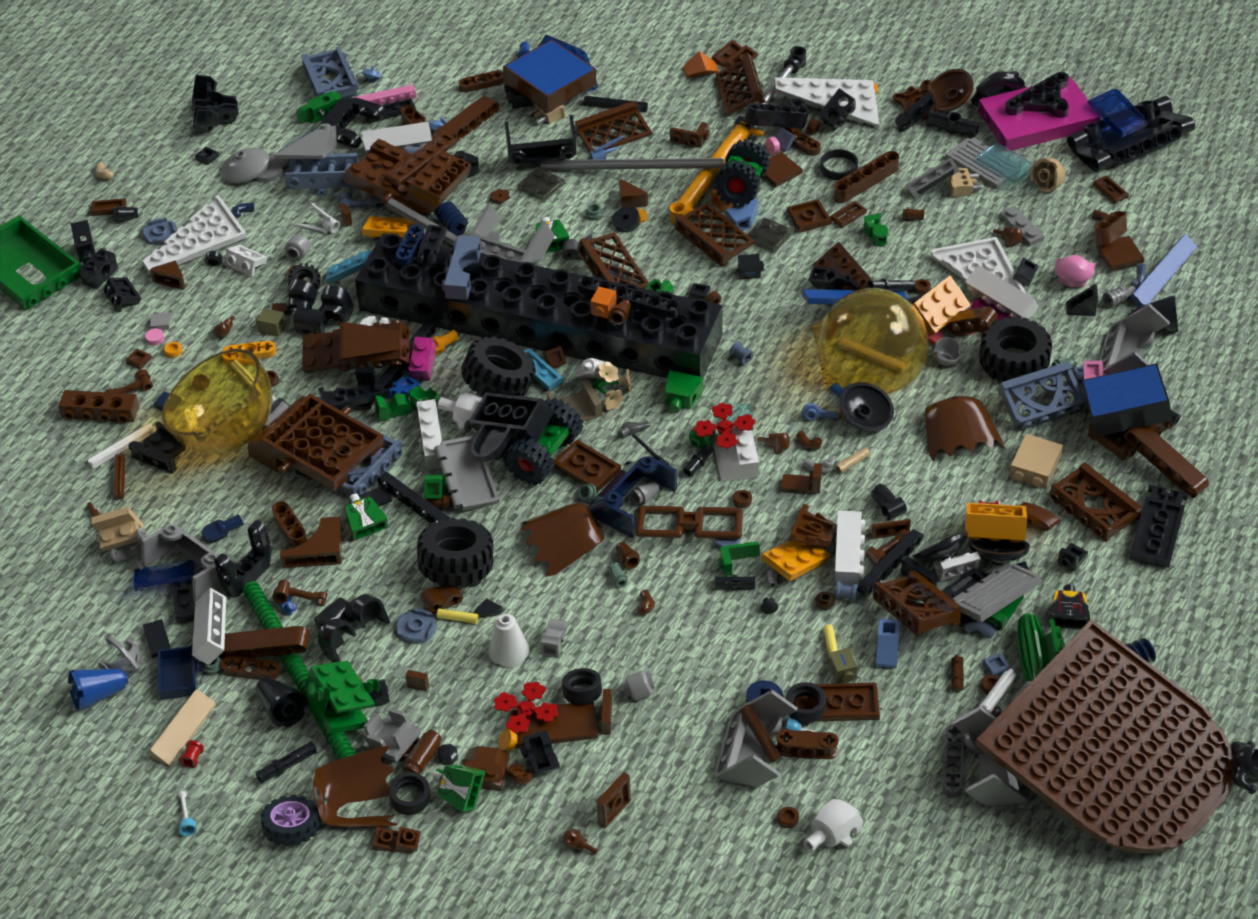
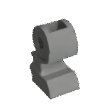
M549 620L540 641L541 655L559 658L561 641H565L567 632V621Z

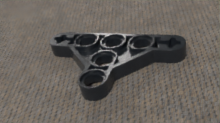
M1057 72L1007 100L1005 112L1009 115H1017L1022 111L1050 112L1058 118L1066 117L1069 105L1061 100V89L1068 85L1069 75L1065 72Z

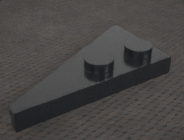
M324 387L318 388L321 400L338 410L344 409L345 406L353 408L375 401V396L383 398L391 396L389 388H376L375 391H365L364 388L337 387L334 391H324Z

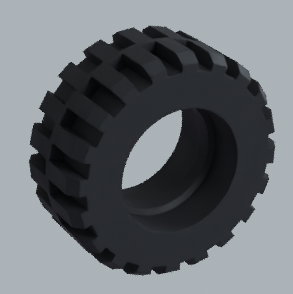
M1005 317L1001 321L996 320L982 333L979 362L982 369L992 379L997 378V381L1002 383L1003 381L1048 368L1050 365L1052 340L1046 329L1042 325L1039 326L1035 321H1029L1028 318L1024 317L1023 319ZM1007 348H1018V349H1022V350H1024V351H1026V352H1025V353H1011V352H1008V351H1006V350H1004V349H1007Z
M483 337L474 341L470 345L461 366L464 382L466 385H469L472 391H476L479 396H484L486 392L525 397L536 373L533 359H531L527 352H524L523 348L516 346L513 342L506 341V339H497L496 337Z
M465 518L441 519L437 523L433 522L429 527H425L418 537V568L431 582H437L441 586L449 585L450 587L461 585V587H464L470 583L471 585L475 584L478 580L484 579L492 570L493 538L491 533L482 524L478 525L476 521H467Z

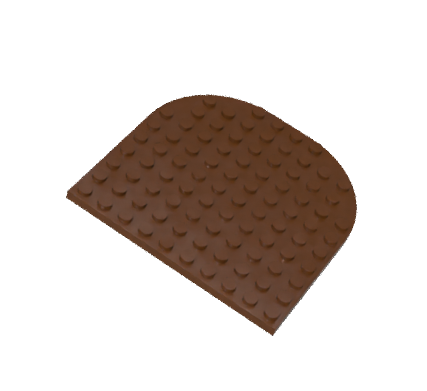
M1092 619L974 743L1089 836L1111 847L1133 853L1165 852L1175 849L1190 840L1228 794L1231 787L1232 772L1234 771L1229 742L1223 730L1219 729L1212 720V714L1193 696Z

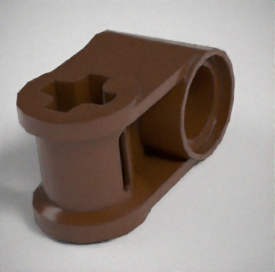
M406 105L401 108L403 125L428 122L425 116L421 115L414 106Z

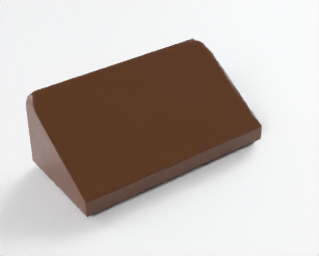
M903 519L871 524L868 528L871 539L896 536L903 529L910 532L911 520Z

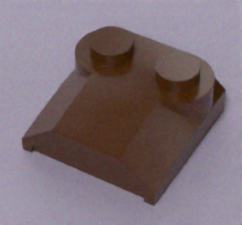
M476 746L468 749L462 765L486 771L481 789L501 791L510 754L499 748Z

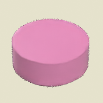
M775 137L766 139V149L772 155L780 150L779 141Z
M151 329L145 334L149 345H159L164 341V334L160 329Z

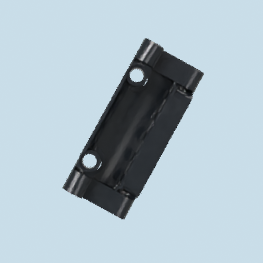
M1162 96L1153 101L1140 102L1135 106L1083 126V130L1068 135L1067 143L1072 152L1084 164L1094 171H1099L1115 163H1125L1177 141L1182 135L1195 130V122L1190 116L1173 113L1170 98Z

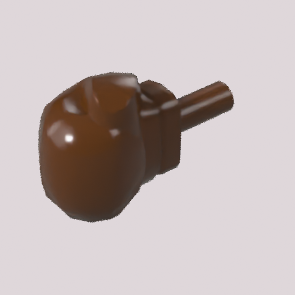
M1004 227L1003 231L993 230V233L1002 235L1001 238L1006 240V245L1008 246L1019 244L1022 239V230L1019 228Z
M232 315L229 319L227 318L214 326L212 333L217 338L227 336L233 326L232 321L235 317Z
M770 433L768 438L757 437V441L768 442V447H773L775 453H782L783 450L789 448L790 437L787 433Z
M568 829L564 832L562 836L563 844L568 848L578 849L579 851L585 848L597 854L598 849L587 844L588 839L582 837L581 831Z

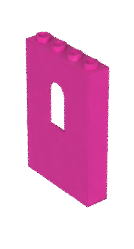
M1069 77L1068 85L1061 89V99L1069 105L1068 115L1064 118H1058L1050 112L1040 114L1038 111H1022L1017 115L1007 114L1005 112L1006 101L1030 87L979 99L978 113L1005 152L1064 138L1083 130V126L1101 120L1100 114L1096 112L1092 103L1087 100L1085 94L1081 92L1077 83L1071 77Z

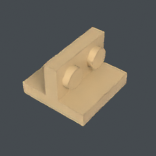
M129 507L91 517L92 525L98 530L100 549L102 551L139 541L136 530L140 527L144 529V524Z

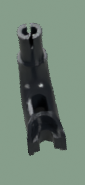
M1017 71L994 72L976 87V92L970 101L973 105L978 106L979 99H983L994 86H1004L1008 90L1015 91L1022 89L1025 82L1019 77Z

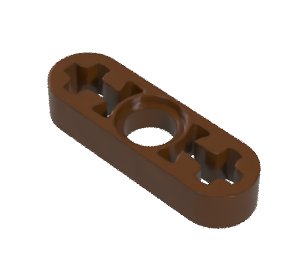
M495 70L462 78L459 80V89L462 92H471L501 85L504 83L503 71Z
M782 127V129L795 135L792 146L811 156H816L821 152V144L817 140L795 128Z
M228 656L221 662L222 671L227 676L258 680L265 677L277 679L280 676L278 663L271 660ZM249 666L256 667V669L251 672L245 670Z

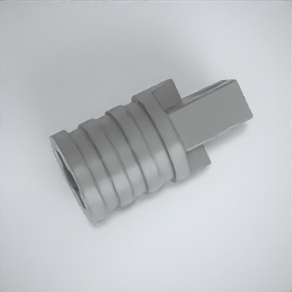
M1124 285L1105 292L1103 294L1104 304L1112 308L1127 301L1128 296L1136 290L1135 286L1124 287Z

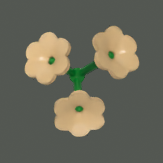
M606 361L604 364L600 363L598 365V376L600 378L590 383L594 389H598L605 395L603 402L605 409L611 410L619 407V403L623 401L622 391L618 389L607 392L602 386L619 384L626 385L629 392L632 389L629 369H626L625 377L619 378L617 367L612 366L610 362Z

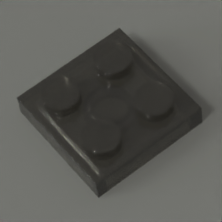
M537 167L517 185V190L545 202L565 185V179Z
M763 217L747 235L754 240L753 245L775 254L791 237L793 229Z

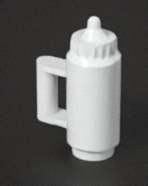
M594 358L586 359L582 362L581 369L575 371V375L584 379H599L598 365L600 363L604 364L605 361Z

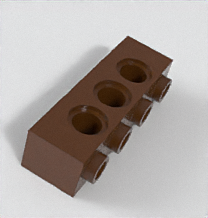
M64 390L58 405L62 418L84 419L87 421L102 420L104 422L118 421L122 423L134 422L140 407L137 394Z

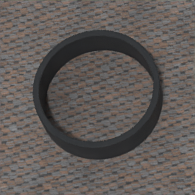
M830 150L821 157L820 169L827 178L840 180L858 169V158L848 150ZM843 157L851 160L855 167L846 172H833L828 170L823 164L831 158Z

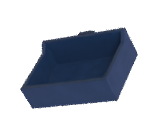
M193 643L185 647L158 650V692L161 700L188 697L196 689L198 690L197 671H200V661L192 656Z

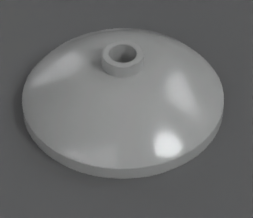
M259 148L239 150L224 162L221 169L222 177L229 183L250 181L267 169L270 163L269 155L266 151Z

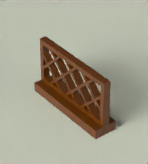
M749 53L742 55V61L715 74L728 116L747 107L749 103L758 101L759 104H763L766 102L755 63Z
M635 101L577 120L574 126L575 134L581 138L589 152L594 150L591 146L592 143L602 146L608 143L606 142L607 138L615 139L620 137L622 133L631 135L629 138L623 137L604 149L607 150L650 136L652 131L639 113L638 105ZM636 116L638 121H630L629 118ZM617 122L624 123L622 127L614 125ZM626 124L634 126V130L625 129ZM605 127L608 128V131L606 133L599 131V129ZM637 128L644 129L646 132L639 133L636 132ZM611 129L619 131V135L610 134ZM589 132L593 133V136L591 138L585 136L584 134ZM596 135L605 137L603 141L595 139Z
M707 202L686 215L679 214L676 216L675 229L721 267L727 265L728 260L754 244V240ZM707 209L711 215L701 214V212ZM689 219H698V223L691 222ZM700 219H708L711 222L700 223ZM713 220H720L723 224H712ZM700 228H710V232H703ZM712 229H722V233H712ZM724 229L733 230L735 234L724 233ZM712 238H722V242H715ZM724 238L734 239V243L724 242ZM736 239H742L746 242L744 244L736 243ZM724 247L734 248V250L729 253Z
M615 232L590 240L587 237L580 239L577 252L593 276L611 282L634 284L640 288H647V279ZM613 239L616 245L613 246L605 242ZM592 245L601 246V251L594 249ZM603 248L612 250L613 254L610 255L608 253L602 252ZM615 252L623 254L625 258L622 259L614 256ZM600 257L610 259V263L603 262ZM612 261L621 263L622 267L619 268L611 265ZM624 265L631 267L633 272L624 270ZM609 269L618 272L619 276L611 275ZM624 274L631 277V280L621 279L620 276ZM633 278L640 280L642 284L633 283Z

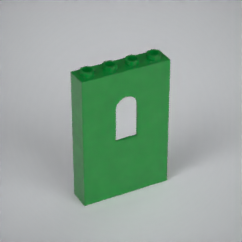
M20 215L0 226V290L25 311L81 277L79 272L81 264ZM30 262L46 275V279L40 284H31L15 270Z

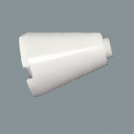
M502 614L496 618L488 649L491 661L504 668L516 667L522 664L529 654V645L515 617L510 614Z

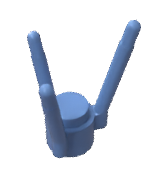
M620 136L600 147L594 148L593 151H590L591 159H606L607 153L618 148L604 149L623 137Z

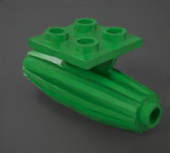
M1030 613L1020 616L1017 622V646L1021 669L1026 682H1032L1065 647L1060 626L1055 625L1054 619H1049L1051 632L1045 635L1038 617Z

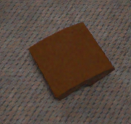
M731 40L716 52L712 59L715 63L729 68L742 61V55L749 53L752 60H754L758 53L747 45L741 47L734 40Z

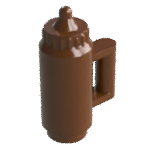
M428 730L421 738H416L400 758L405 763L402 768L404 773H423L441 746L442 737L434 730Z

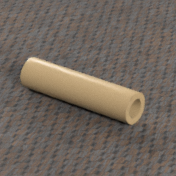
M864 447L837 464L835 469L841 474L870 456L869 449Z

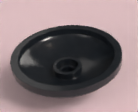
M857 382L847 386L840 395V412L852 427L863 432L872 433L885 429L891 423L894 416L893 403L887 393L878 386L866 382Z
M964 530L915 553L912 557L914 560L927 563L943 561L948 558L953 559L952 554L963 546L968 532Z
M981 538L980 540L970 539L969 548L973 553L978 552L982 559L990 561L995 565L1013 562L1024 557L1030 550V545L1025 540L1017 543L1010 542L1009 539L991 541L989 538Z

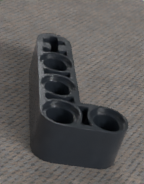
M790 99L788 106L749 103L746 108L744 122L756 126L805 128L809 110L804 102L799 99Z

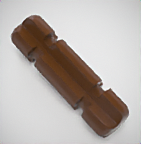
M959 655L951 658V689L956 691V693L964 690V659Z

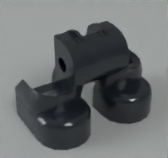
M195 74L192 93V111H194L193 132L206 133L208 127H218V124H232L239 114L236 96L223 95L217 92V82L211 76Z
M294 279L290 282L287 290V310L290 314L296 308L293 326L296 332L303 334L306 330L311 331L312 334L324 333L332 315L340 316L343 322L349 321L355 307L350 294L339 286L327 285L324 287L321 295L322 305L319 310L312 309L318 292L311 283L301 279Z
M362 594L349 603L347 600L339 597L314 617V622L319 630L318 643L327 659L333 663L341 662L336 649L344 643L342 635L347 633L353 637L356 636V632L350 623H355V625L363 629L366 628L365 625L374 617L384 623H390L380 599L370 594Z

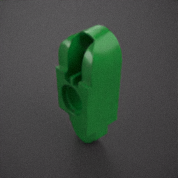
M331 91L307 101V105L299 107L295 116L300 123L310 122V124L320 122L342 97L338 92Z

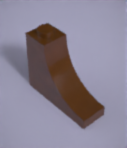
M321 518L317 531L309 540L297 547L280 550L282 568L342 564L341 518Z

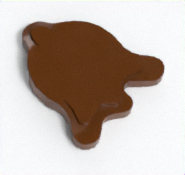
M926 79L923 80L918 89L910 86L904 93H895L892 97L893 101L900 104L904 111H906L928 91L931 92V81ZM929 112L926 113L922 117V119H927L929 116Z

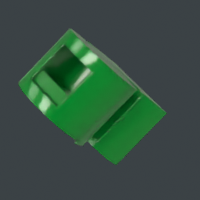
M881 213L864 216V233L869 238H872V243L875 246L879 247L885 246L888 239V228L886 225L881 224Z
M394 394L388 404H385L383 397L375 396V411L379 421L396 418L397 415L404 416L412 411L409 398L405 394Z
M425 475L424 498H442V493H445V478L443 475Z

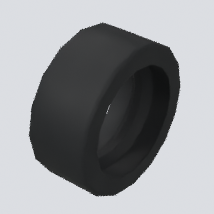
M578 668L567 672L562 679L564 698L568 702L581 705L596 701L602 693L600 674L589 668ZM579 684L591 685L587 688H574V686Z
M808 682L797 683L787 691V701L793 704L796 698L809 696L816 699L818 705L808 710L797 707V711L789 715L790 718L805 724L819 720L823 716L826 707L824 691L819 686Z
M415 772L399 774L391 781L389 786L390 804L394 810L405 815H413L423 811L430 800L428 781L424 776ZM413 785L422 790V796L415 801L407 802L397 797V791L404 786Z

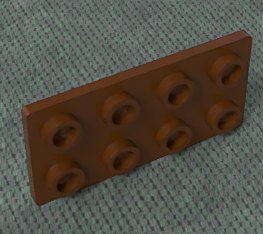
M837 242L813 264V266L834 268L842 276L850 275L859 284L857 289L844 286L841 290L868 291L866 284L869 280H872L871 277L840 242ZM846 305V306H847V308L851 309L854 305Z

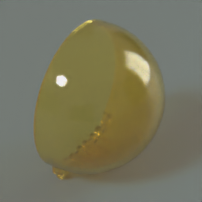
M865 288L853 291L835 302L827 311L823 320L818 321V324L812 326L814 339H816L815 344L821 370H823V381L826 385L836 382L844 388L849 386V384L866 382L878 386L888 394L911 383L919 375L927 360L929 347L928 333L922 316L911 302L890 290Z
M233 349L215 354L193 367L174 386L165 401L162 411L164 427L177 441L192 450L202 453L221 454L244 447L261 432L269 418L273 399L269 376L259 359L250 351Z

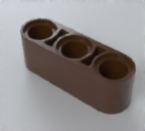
M1112 212L1094 226L1096 245H1109L1127 231L1126 212Z
M991 307L959 311L949 321L947 327L955 335L986 331L997 320L998 314Z
M284 501L276 502L272 506L274 522L289 546L294 548L307 541L305 529L289 504Z

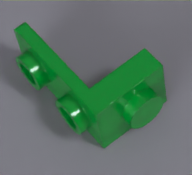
M747 542L720 547L718 568L723 570L724 577L732 576V560L760 556L759 542Z
M1024 595L987 618L986 621L994 627H999L1003 630L1023 601Z

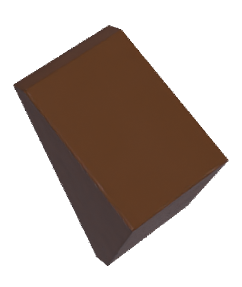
M622 179L619 180V194L622 207L631 206L637 208L648 205V192Z
M176 260L150 269L154 283L182 290L186 288L183 275Z

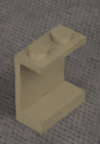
M589 379L581 381L582 392L557 399V401L560 399L564 400L565 404L567 402L571 404L570 407H574L576 413H580V419H583V422L603 416L602 403ZM546 392L547 399L550 398L552 400L554 397L552 396L551 392Z

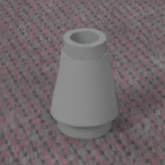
M655 482L637 486L630 492V497L634 504L644 505L659 493L660 489Z

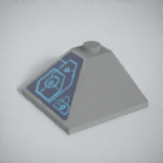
M320 124V126L289 141L274 154V158L324 159L337 146L336 126Z

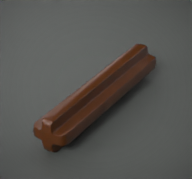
M122 453L114 456L113 496L115 500L124 498L125 458Z
M750 704L745 705L740 709V712L768 759L772 763L779 760L781 754Z

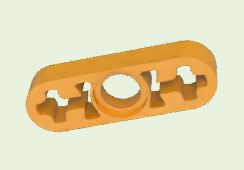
M272 341L229 345L222 352L224 360L227 362H231L236 356L240 357L242 361L273 357L276 354V346ZM248 350H253V351H254L253 353H250V354H246V353H245V352L248 351Z

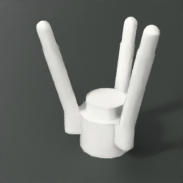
M311 203V206L324 217L321 223L323 228L297 223L299 227L323 232L326 235L329 232L335 233L340 226L339 221L326 214L314 203Z

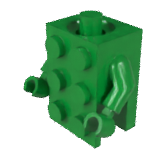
M347 660L311 666L303 691L328 733L335 734L364 728L368 720L361 709L375 706L369 693L379 691V680L368 679L367 682L361 681Z

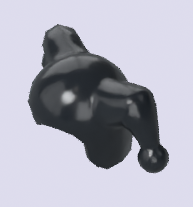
M1234 741L1230 745L1233 755V781L1236 786L1247 790L1249 794H1255L1257 791L1256 786L1249 785L1246 779L1258 780V748H1255L1256 745L1253 741H1248L1247 743Z

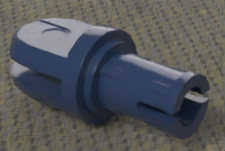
M239 514L225 521L218 519L204 526L201 535L204 541L214 543L227 537L229 531L243 526L244 523Z

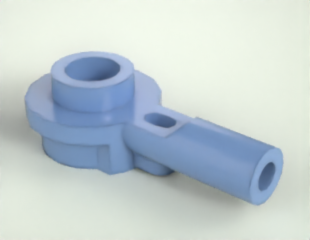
M807 403L801 410V415L805 420H816L818 417L839 419V412L820 409L814 403Z

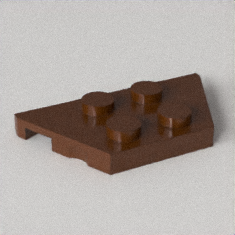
M803 504L788 540L829 547L837 524L826 519L820 513L813 515L807 511L809 506Z

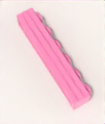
M412 84L353 98L385 105L416 98V91Z

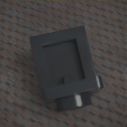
M1070 543L1066 549L1061 548L1059 550L1058 563L1076 571L1088 557V551Z

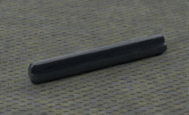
M585 96L583 100L585 106L615 108L632 102L630 100ZM635 101L638 105V111L647 112V102Z

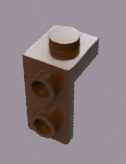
M701 122L696 132L671 127L669 130L670 141L702 148L705 140H708L710 136L708 123Z

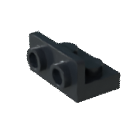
M127 277L107 279V283L104 286V294L117 312H121L123 304H140L141 297Z
M159 421L155 423L157 431L143 441L144 446L154 448L164 454H170L174 459L186 450L184 437Z

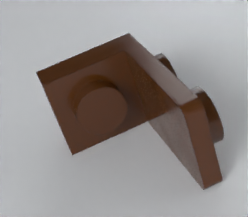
M814 463V471H810L809 476L783 474L781 490L820 494L822 464Z

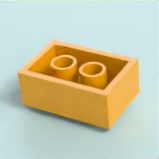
M966 502L964 526L968 532L967 537L971 540L989 538L991 541L1009 539L1010 542L1015 543L1021 542V540L1026 541V506Z

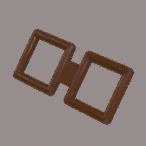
M682 506L638 507L635 531L637 537L681 538L683 530H695L694 535L698 539H740L742 537V508L698 507L696 512H684L685 510ZM645 513L676 514L675 530L644 529ZM704 515H735L734 531H703Z

